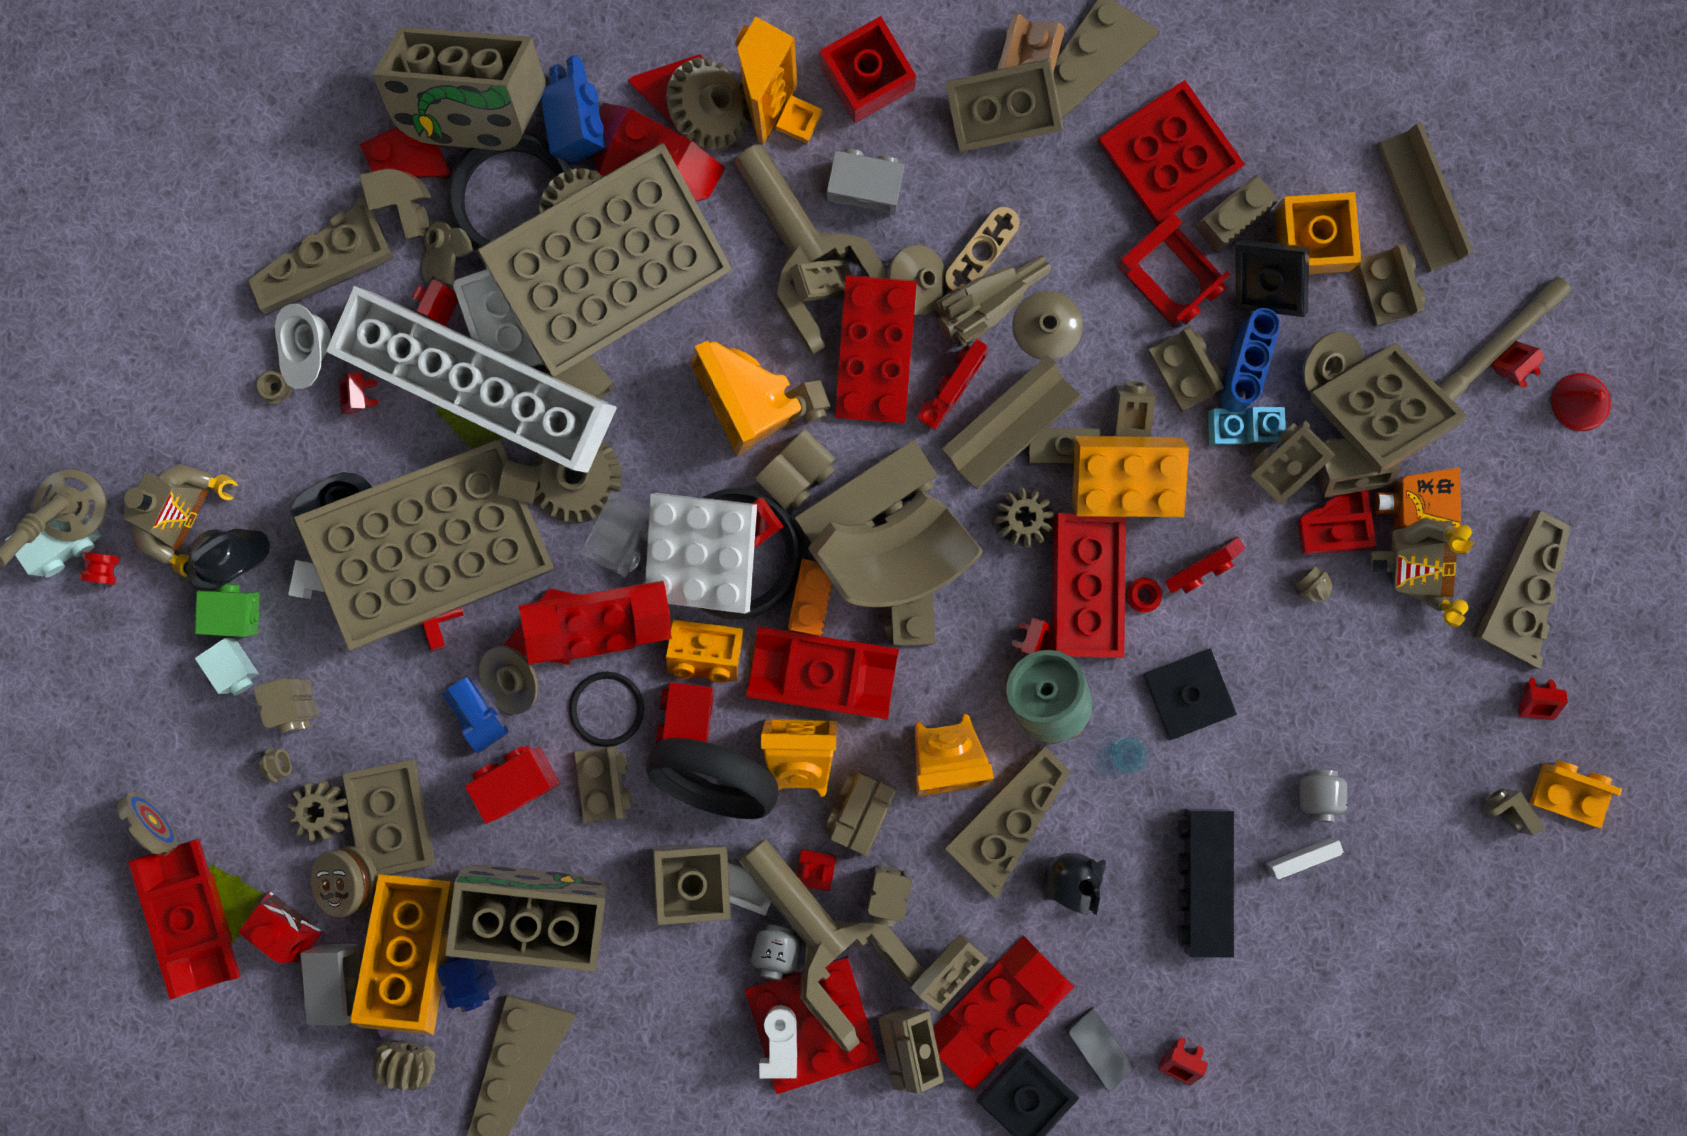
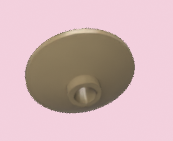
M911 245L901 249L892 259L888 278L917 280L914 316H924L936 311L934 309V306H936L935 302L946 296L947 293L945 282L947 272L945 266L932 249L923 245Z
M1042 291L1027 297L1017 308L1013 319V331L1019 346L1026 353L1038 359H1043L1048 355L1054 360L1069 354L1078 344L1083 330L1082 317L1075 303L1067 296L1054 291ZM1045 318H1052L1055 321L1053 329L1044 327L1043 320Z
M1334 331L1325 334L1312 345L1305 357L1302 368L1303 383L1310 395L1316 389L1363 362L1362 348L1358 340L1349 333Z
M496 646L482 656L479 664L481 687L491 689L494 692L496 699L495 707L509 714H521L529 710L537 699L538 682L535 671L531 664L528 665L526 657L516 649L508 646Z

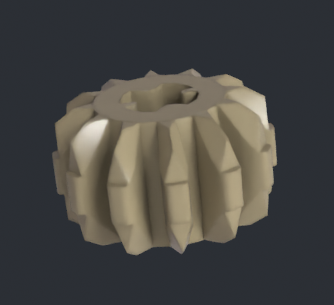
M1019 488L1017 492L1018 501L1013 494L1008 492L1004 497L1009 506L1002 503L996 505V510L1006 514V516L994 518V524L1006 523L1007 527L1002 529L998 535L1002 538L1011 532L1013 536L1009 541L1010 546H1015L1019 537H1022V545L1026 549L1031 546L1030 535L1035 542L1040 544L1044 541L1040 531L1045 533L1052 532L1053 527L1043 522V520L1053 519L1055 513L1051 511L1043 512L1042 510L1050 504L1049 499L1046 498L1039 504L1035 502L1039 496V491L1033 490L1029 499H1026L1025 489ZM1020 509H1025L1026 515L1033 516V521L1031 520L1027 523L1029 527H1023L1022 521H1016L1015 515L1018 516L1021 513Z
M320 781L317 786L313 782L305 783L304 791L295 790L293 792V796L298 803H290L286 808L289 811H294L296 815L290 817L288 823L290 825L300 824L296 830L297 836H303L308 832L310 842L317 841L320 836L324 841L333 838V831L339 833L344 830L343 824L338 819H349L350 813L340 811V806L347 805L348 802L347 798L336 799L341 793L339 786L329 790L328 781ZM321 804L319 809H324V816L316 819L315 817L318 814H313L312 808Z
M407 1040L383 1042L376 1049V1054L373 1056L371 1066L373 1069L372 1077L379 1085H387L389 1089L398 1088L401 1091L403 1089L414 1091L418 1088H425L431 1082L432 1074L435 1071L436 1053L427 1045H420L418 1042H408Z

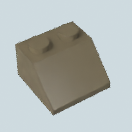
M681 844L652 847L655 919L658 925L731 919L726 845Z

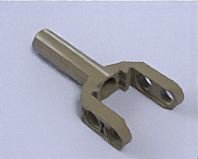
M762 144L753 145L736 157L734 165L788 249L776 293L777 302L807 350L813 355L825 348L820 337L818 325L804 303L800 302L799 296L793 287L795 284L789 268L797 263L825 261L832 256H835L837 260L845 259V254L849 252L857 265L861 264L868 277L888 278V272L866 238L844 233L829 234L817 231Z
M767 839L760 840L740 857L739 862L806 943L805 965L801 971L799 998L833 1040L845 1052L849 1053L860 1042L856 1036L855 1027L818 983V981L826 980L830 976L825 967L851 944L855 947H860L869 941L897 977L907 982L910 986H913L919 979L924 969L889 926L865 922L833 921Z

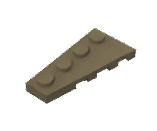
M1097 0L1057 58L1053 74L1062 119L1101 86L1103 82L1107 81L1119 68L1133 58L1145 45L1158 36L1160 30L1114 0Z
M365 194L356 200L357 205L344 214L341 211L330 219L331 224L316 235L311 233L301 241L303 244L292 253H284L248 280L259 309L265 315L394 259L375 211L368 209Z
M1541 510L1533 511L1475 635V638L1535 669H1541L1543 657L1540 656L1543 639L1547 640L1550 625L1546 623L1550 604L1555 603L1557 590H1554L1557 572H1560L1562 569L1570 531L1569 525Z
M1045 746L944 847L995 899L999 896L1008 876L1013 872L1028 842L1031 841L1043 816L1048 812L1071 772Z
M511 994L507 995L467 1136H509L577 1013Z

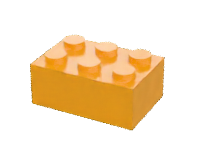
M1075 436L1072 506L1076 515L1184 517L1189 446L1182 437Z

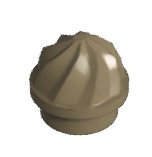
M1316 566L1309 569L1304 574L1305 577L1303 579L1300 578L1294 584L1300 591L1298 595L1311 602H1321L1328 599L1332 590V582L1328 573L1325 570L1321 572Z

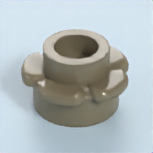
M272 370L266 371L257 381L258 395L263 399L265 398L269 404H280L282 399H287L291 395L292 387L287 385L280 370L276 372ZM273 384L278 385L276 390L272 389Z
M267 748L264 751L265 756L259 760V770L265 778L275 783L291 774L292 765L286 750ZM279 760L283 762L282 767H280Z

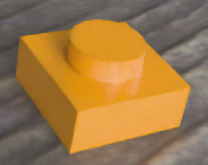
M790 95L778 120L776 130L808 144L821 118L822 109Z

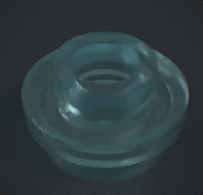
M1127 737L1119 740L1114 745L1111 756L1114 765L1120 771L1135 773L1145 766L1148 752L1140 740ZM1128 748L1133 749L1136 753V757L1132 762H1126L1123 758V752Z

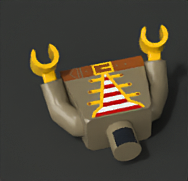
M178 464L162 470L160 474L146 473L138 487H133L126 492L124 502L127 509L123 517L125 521L133 525L131 533L139 550L165 565L169 562L172 564V569L176 574L188 578L187 573L183 571V566L189 561V556L185 554L176 555L174 552L175 550L180 551L209 493V490L206 488H212L224 500H231L234 497L222 492V488L228 483L238 486V484L227 475L221 474L213 478L209 472L184 464Z
M1422 518L1392 533L1391 551L1370 552L1371 572H1390L1394 590L1411 596L1439 612L1444 610V621L1452 627H1459L1465 620L1463 615L1468 611V604L1462 599H1455L1450 602L1449 597H1454L1457 554L1468 553L1474 544L1472 540H1468L1472 535V530L1467 525L1458 526L1455 530L1452 521L1439 522L1430 518Z

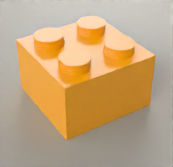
M1355 192L1286 196L1274 207L1277 243L1309 247V275L1350 272L1361 263Z

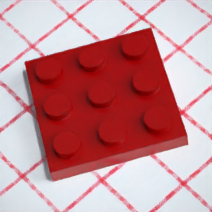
M1185 80L1099 137L1097 141L1156 226L1161 224L1170 214L1178 213L1245 166V163Z
M848 956L833 960L827 965L825 969L830 973V976L826 980L818 981V983L855 1027L856 1036L860 1043L849 1053L845 1052L833 1040L799 998L801 971L782 976L781 981L769 980L745 988L765 1058H769L770 1038L764 1028L765 1018L769 1010L775 1006L784 1005L792 1009L796 1015L797 1076L796 1078H772L776 1095L880 1062Z

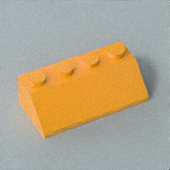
M755 16L750 26L744 25L735 45L738 46L737 58L740 64L741 82L743 83L744 95L757 142L764 145L781 116L790 95H793L798 86L795 38Z

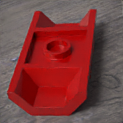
M664 581L518 605L528 665L557 659L567 661L634 649V644L641 645L672 639L670 611Z
M758 626L746 697L888 720L899 649Z
M194 839L178 845L168 855H163L162 853L160 855L150 854L128 861L169 999L172 1000L194 991L241 977L231 945V941H233L213 873H209L200 839Z
M1023 935L933 1026L939 1058L964 1083L975 1089L998 1064L1000 1065L1050 1015V1011L1075 986Z

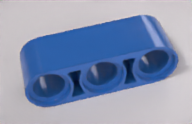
M1257 309L1238 327L1224 375V381L1222 382L1224 388L1219 393L1222 406L1230 412L1243 411L1258 400L1262 393L1280 330L1279 317L1271 309ZM1254 323L1261 325L1264 334L1257 332ZM1245 354L1252 357L1255 367L1246 362ZM1235 386L1240 387L1245 392V399L1240 398L1236 394Z

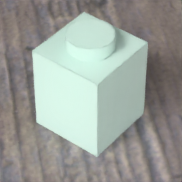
M224 638L195 658L218 694H230L232 692L236 696L249 689L253 685L250 679L259 674L237 640L233 638Z

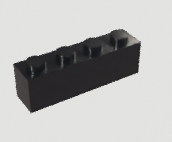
M1185 809L1184 817H1179L1178 820L1179 838H1184V853H1179L1178 856L1179 874L1184 875V889H1179L1178 907L1180 911H1184V925H1179L1178 927L1179 947H1184V952L1190 957L1234 958V811L1228 809Z

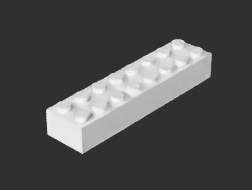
M356 286L353 287L326 352L575 471L588 473L617 409L612 404L380 295Z

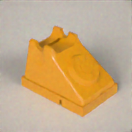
M707 340L694 346L690 365L705 395L709 393L710 396L707 399L736 456L749 451L752 446L792 423L790 418L800 412L801 405L798 399H789L784 394L785 388L790 386L785 375L770 373L763 369L760 363L747 353L735 348H727L718 342L709 343Z
M963 714L962 722L959 724L938 728H925L921 721L916 723L915 787L917 797L987 786L994 779L992 764L988 762L969 715Z
M765 720L761 733V749H763L767 771L776 779L779 790L782 788L816 789L820 797L826 795L833 753L836 750L837 720Z

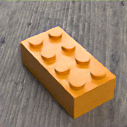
M378 874L350 1023L361 1028L434 1035L447 962L445 954L454 884L451 881Z

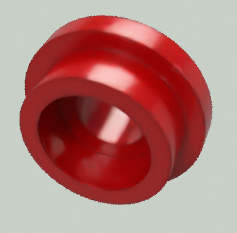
M1142 577L1134 580L1128 586L1126 599L1133 610L1140 613H1148L1160 605L1162 590L1153 579ZM1142 588L1147 589L1150 593V599L1147 602H1142L1138 598V591Z

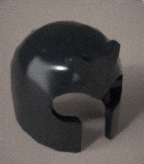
M1063 853L1056 856L1050 861L1045 872L1043 900H1055L1064 907L1084 915H1088L1089 910L1094 915H1097L1101 898L1100 885L1103 882L1106 860L1095 862L1094 859L1079 853Z

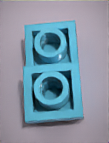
M1250 407L1240 412H1230L1226 409L1208 410L1209 445L1276 444L1282 442L1278 437L1286 429L1285 407Z

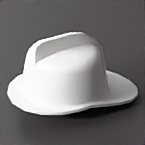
M288 304L280 310L275 322L281 375L287 385L293 389H305L311 386L318 377L321 361L326 355V350L331 341V332L323 319L311 314L304 306Z

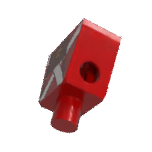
M271 891L268 892L238 931L242 937L279 964L301 961V952L311 949L323 933V931Z

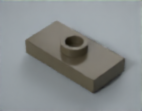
M847 259L797 263L789 268L800 302L844 297L846 275H852Z
M1047 428L1028 445V464L1074 465L1075 436H1100V429Z

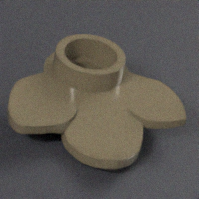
M438 221L433 223L425 234L426 252L422 260V274L426 283L430 284L431 280L436 278L440 282L452 285L454 284L455 257L466 256L473 251L467 233L463 229L451 228L449 224Z

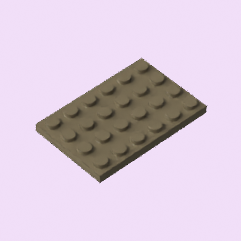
M664 143L655 146L476 249L543 365L552 377L557 376L733 270Z
M500 439L294 517L350 652L554 571L553 564L527 503L498 496L501 474L506 461H509Z

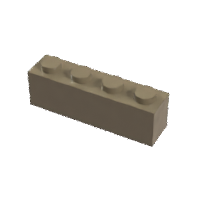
M912 440L796 516L795 521L811 544L829 522L845 526L868 524L870 528H873L876 525L872 520L883 513L887 517L894 514L905 506L902 501L913 493L916 496L920 491L927 493L935 486L931 481L936 479L937 473L915 440Z

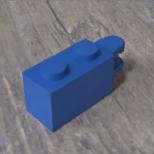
M577 55L567 58V72L561 64L550 67L551 85L545 87L541 97L550 154L571 164H575L605 149L604 126L600 120L597 103L598 93L595 85L587 81L584 64Z

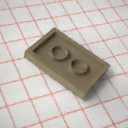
M1051 58L947 80L945 82L959 152L1059 132L1064 129Z
M416 759L342 774L355 845L369 855L375 865L377 875H389L436 864Z

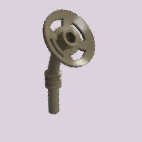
M70 469L56 472L46 478L36 492L34 513L25 515L13 528L14 534L0 547V567H4L26 543H32L43 530L51 537L63 541H78L93 534L101 526L107 511V498L101 484L88 473ZM65 479H78L85 483L88 488L80 492L76 488L65 486ZM52 486L53 488L46 497L45 505L42 507L44 495L49 487ZM90 501H94L93 514L90 520L84 524L82 521L89 512ZM55 518L60 522L69 523L71 531H60L48 522Z

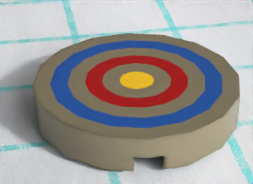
M128 792L118 800L116 805L118 816L122 821L126 818L132 825L128 828L129 833L141 846L151 853L158 855L161 853L168 855L178 846L179 841L174 828L150 800L136 792Z

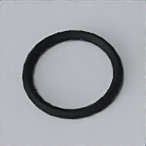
M598 672L585 678L574 690L570 699V719L574 729L587 742L604 747L616 746L626 742L639 729L644 716L643 697L634 682L626 676L616 672ZM613 679L622 682L631 690L636 700L637 713L633 725L623 735L614 739H599L590 735L581 726L577 717V702L580 694L588 685L597 680Z

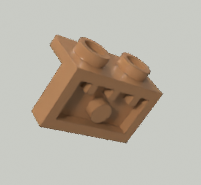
M1013 14L1009 28L1006 31V40L997 69L1051 58L1054 72L1065 27L1060 22H1029L1021 14Z

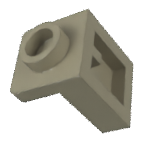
M1127 381L1125 385H1116L1115 435L1151 437L1156 397L1151 387L1140 381Z
M1505 788L1499 789L1486 798L1488 804L1480 809L1484 815L1496 817L1507 810L1504 818L1516 832L1521 831L1524 834L1534 836L1545 828L1520 791L1511 789L1506 791Z

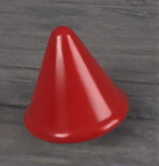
M1574 373L1558 382L1552 393L1551 405L1556 418L1562 425L1575 431L1584 432L1599 427L1606 420L1611 409V398L1606 386L1595 376L1586 373Z

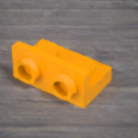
M673 620L671 628L672 639H669L666 655L667 673L683 679H689L693 676L708 678L715 683L737 681L743 628Z
M1556 760L1555 765L1542 764L1529 804L1601 829L1612 795L1620 796L1622 789L1610 785L1612 778L1590 772L1589 777L1576 773L1578 766L1564 761Z

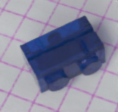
M451 957L439 966L437 973L441 986L446 987L443 993L448 1008L460 1007L461 1012H467L482 1006V1002L490 999L489 992L496 986V981L492 969L487 967L490 965L489 960Z

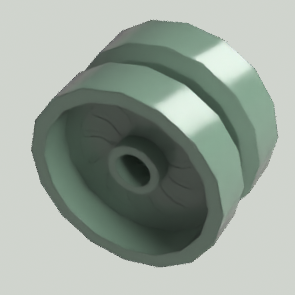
M1042 650L1024 657L1017 662L1010 672L1006 685L1008 702L1019 724L1028 735L1039 741L1056 743L1068 740L1084 729L1091 718L1093 699L1083 670L1074 658L1061 651Z

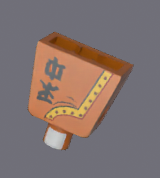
M1460 468L1409 475L1396 479L1393 493L1377 492L1375 494V513L1394 514V529L1397 530L1403 529L1422 518H1430L1439 522L1452 521L1456 530L1458 526H1461Z

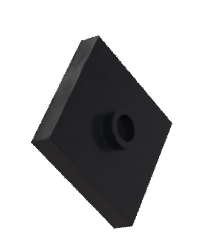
M1239 239L1235 244L1236 309L1256 311L1260 308H1268L1276 314L1305 317L1308 313L1309 247Z
M1211 648L1143 674L1169 740L1179 738L1237 715Z
M1024 1046L976 1100L1012 1136H1046L1079 1100V1097Z

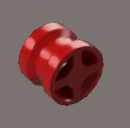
M82 552L81 559L84 561V570L79 573L78 580L116 585L117 578L114 575V568L119 564L120 557Z

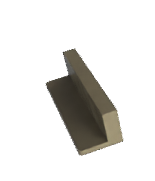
M1421 122L1416 123L1407 132L1380 141L1377 144L1428 273L1459 262L1473 253V248L1423 124Z
M1047 355L944 446L942 450L955 470L975 489H980L1081 398L1080 393L1062 378L1057 363Z

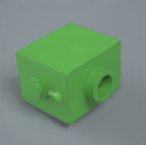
M225 584L217 588V590L197 591L195 634L239 637L257 635L260 592L240 591L239 584Z

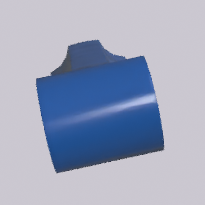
M470 677L456 682L442 693L462 724L460 728L465 739L477 753H480L509 733L507 726L502 727L496 718V715H498L497 711L493 707L488 706Z

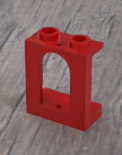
M1174 213L1170 214L1127 253L1116 266L1173 328L1180 321L1187 325L1201 312L1197 306L1206 297L1211 302L1227 288L1223 282L1231 275L1228 270L1222 275L1180 231L1179 227L1183 222ZM1163 242L1194 273L1200 282V294L1190 304L1182 305L1170 299L1139 265Z

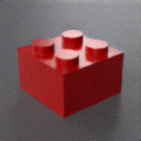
M882 16L820 50V65L854 123L861 121L915 90L917 76Z
M529 745L521 746L504 755L503 758L506 763L501 766L498 763L489 764L471 774L474 781L465 785V788L485 824L501 819L561 785L541 747L531 749Z

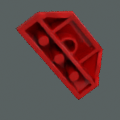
M609 103L602 104L599 114L604 126L605 149L593 154L598 174L605 176L655 146L664 143L695 201L709 199L725 170L723 165L693 141L629 107Z

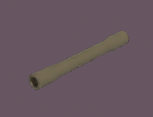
M1555 277L1533 298L1532 302L1464 366L1456 373L1451 374L1439 387L1455 401L1473 380L1544 314L1549 313L1572 291L1570 285L1563 278Z

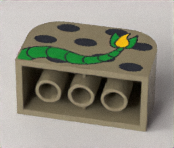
M399 27L372 74L391 120L409 137L427 144L490 150H507L519 143L544 93L546 85L532 37Z
M471 865L460 869L454 883L445 956L596 972L607 885L599 879L580 874L500 865Z

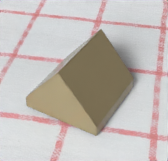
M506 461L501 474L498 496L533 504L541 469Z

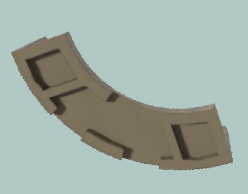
M920 491L903 508L886 517L885 524L870 528L868 524L845 526L829 522L808 548L843 599L851 604L865 607L894 606L929 595L965 572L983 552L945 503L923 491Z

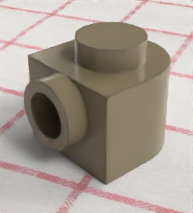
M821 380L805 382L785 393V396L789 399L797 398L801 405L800 412L790 418L791 422L806 419L807 424L819 421L827 417L825 411L831 408Z

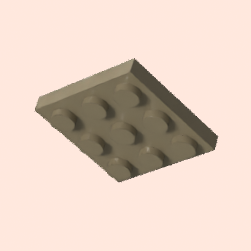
M1396 342L1312 392L1310 398L1311 402L1379 475L1462 425L1467 417L1457 404Z

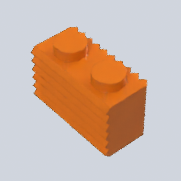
M806 559L801 561L788 630L821 636L824 634L821 630L825 627L823 622L826 621L824 615L828 614L826 608L829 607L828 601L831 600L829 594L832 593L831 587L834 585L816 561Z

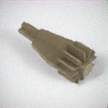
M1040 255L1016 271L1013 267L1009 266L976 278L963 286L962 289L957 288L935 302L936 306H934V309L939 314L936 318L938 319L941 331L951 341L955 339L958 347L963 346L964 348L986 334L988 329L1002 320L1024 298L1023 293L1028 290L1029 286L1050 274L1049 271L1052 270L1050 264L1045 261L1044 256Z

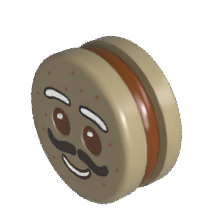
M348 846L324 852L316 859L311 871V889L316 903L323 912L331 917L341 918L353 913L363 912L373 904L378 875L373 861L366 852L358 847Z

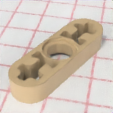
M999 207L988 216L947 270L945 282L950 292L957 288L962 289L965 284H961L959 287L955 286V277L952 275L954 272L961 274L965 270L968 263L962 262L964 258H967L972 266L982 269L979 273L974 268L970 271L967 277L969 283L976 278L984 276L1018 231L1020 222L1014 210L1008 207ZM1006 216L1010 219L1009 226L1012 229L1010 231L1003 229L996 239L1002 242L999 246L991 236L983 233L987 230L992 235L998 224L994 219L1002 220ZM978 243H985L991 248L992 256L986 261H979L973 256L972 248Z

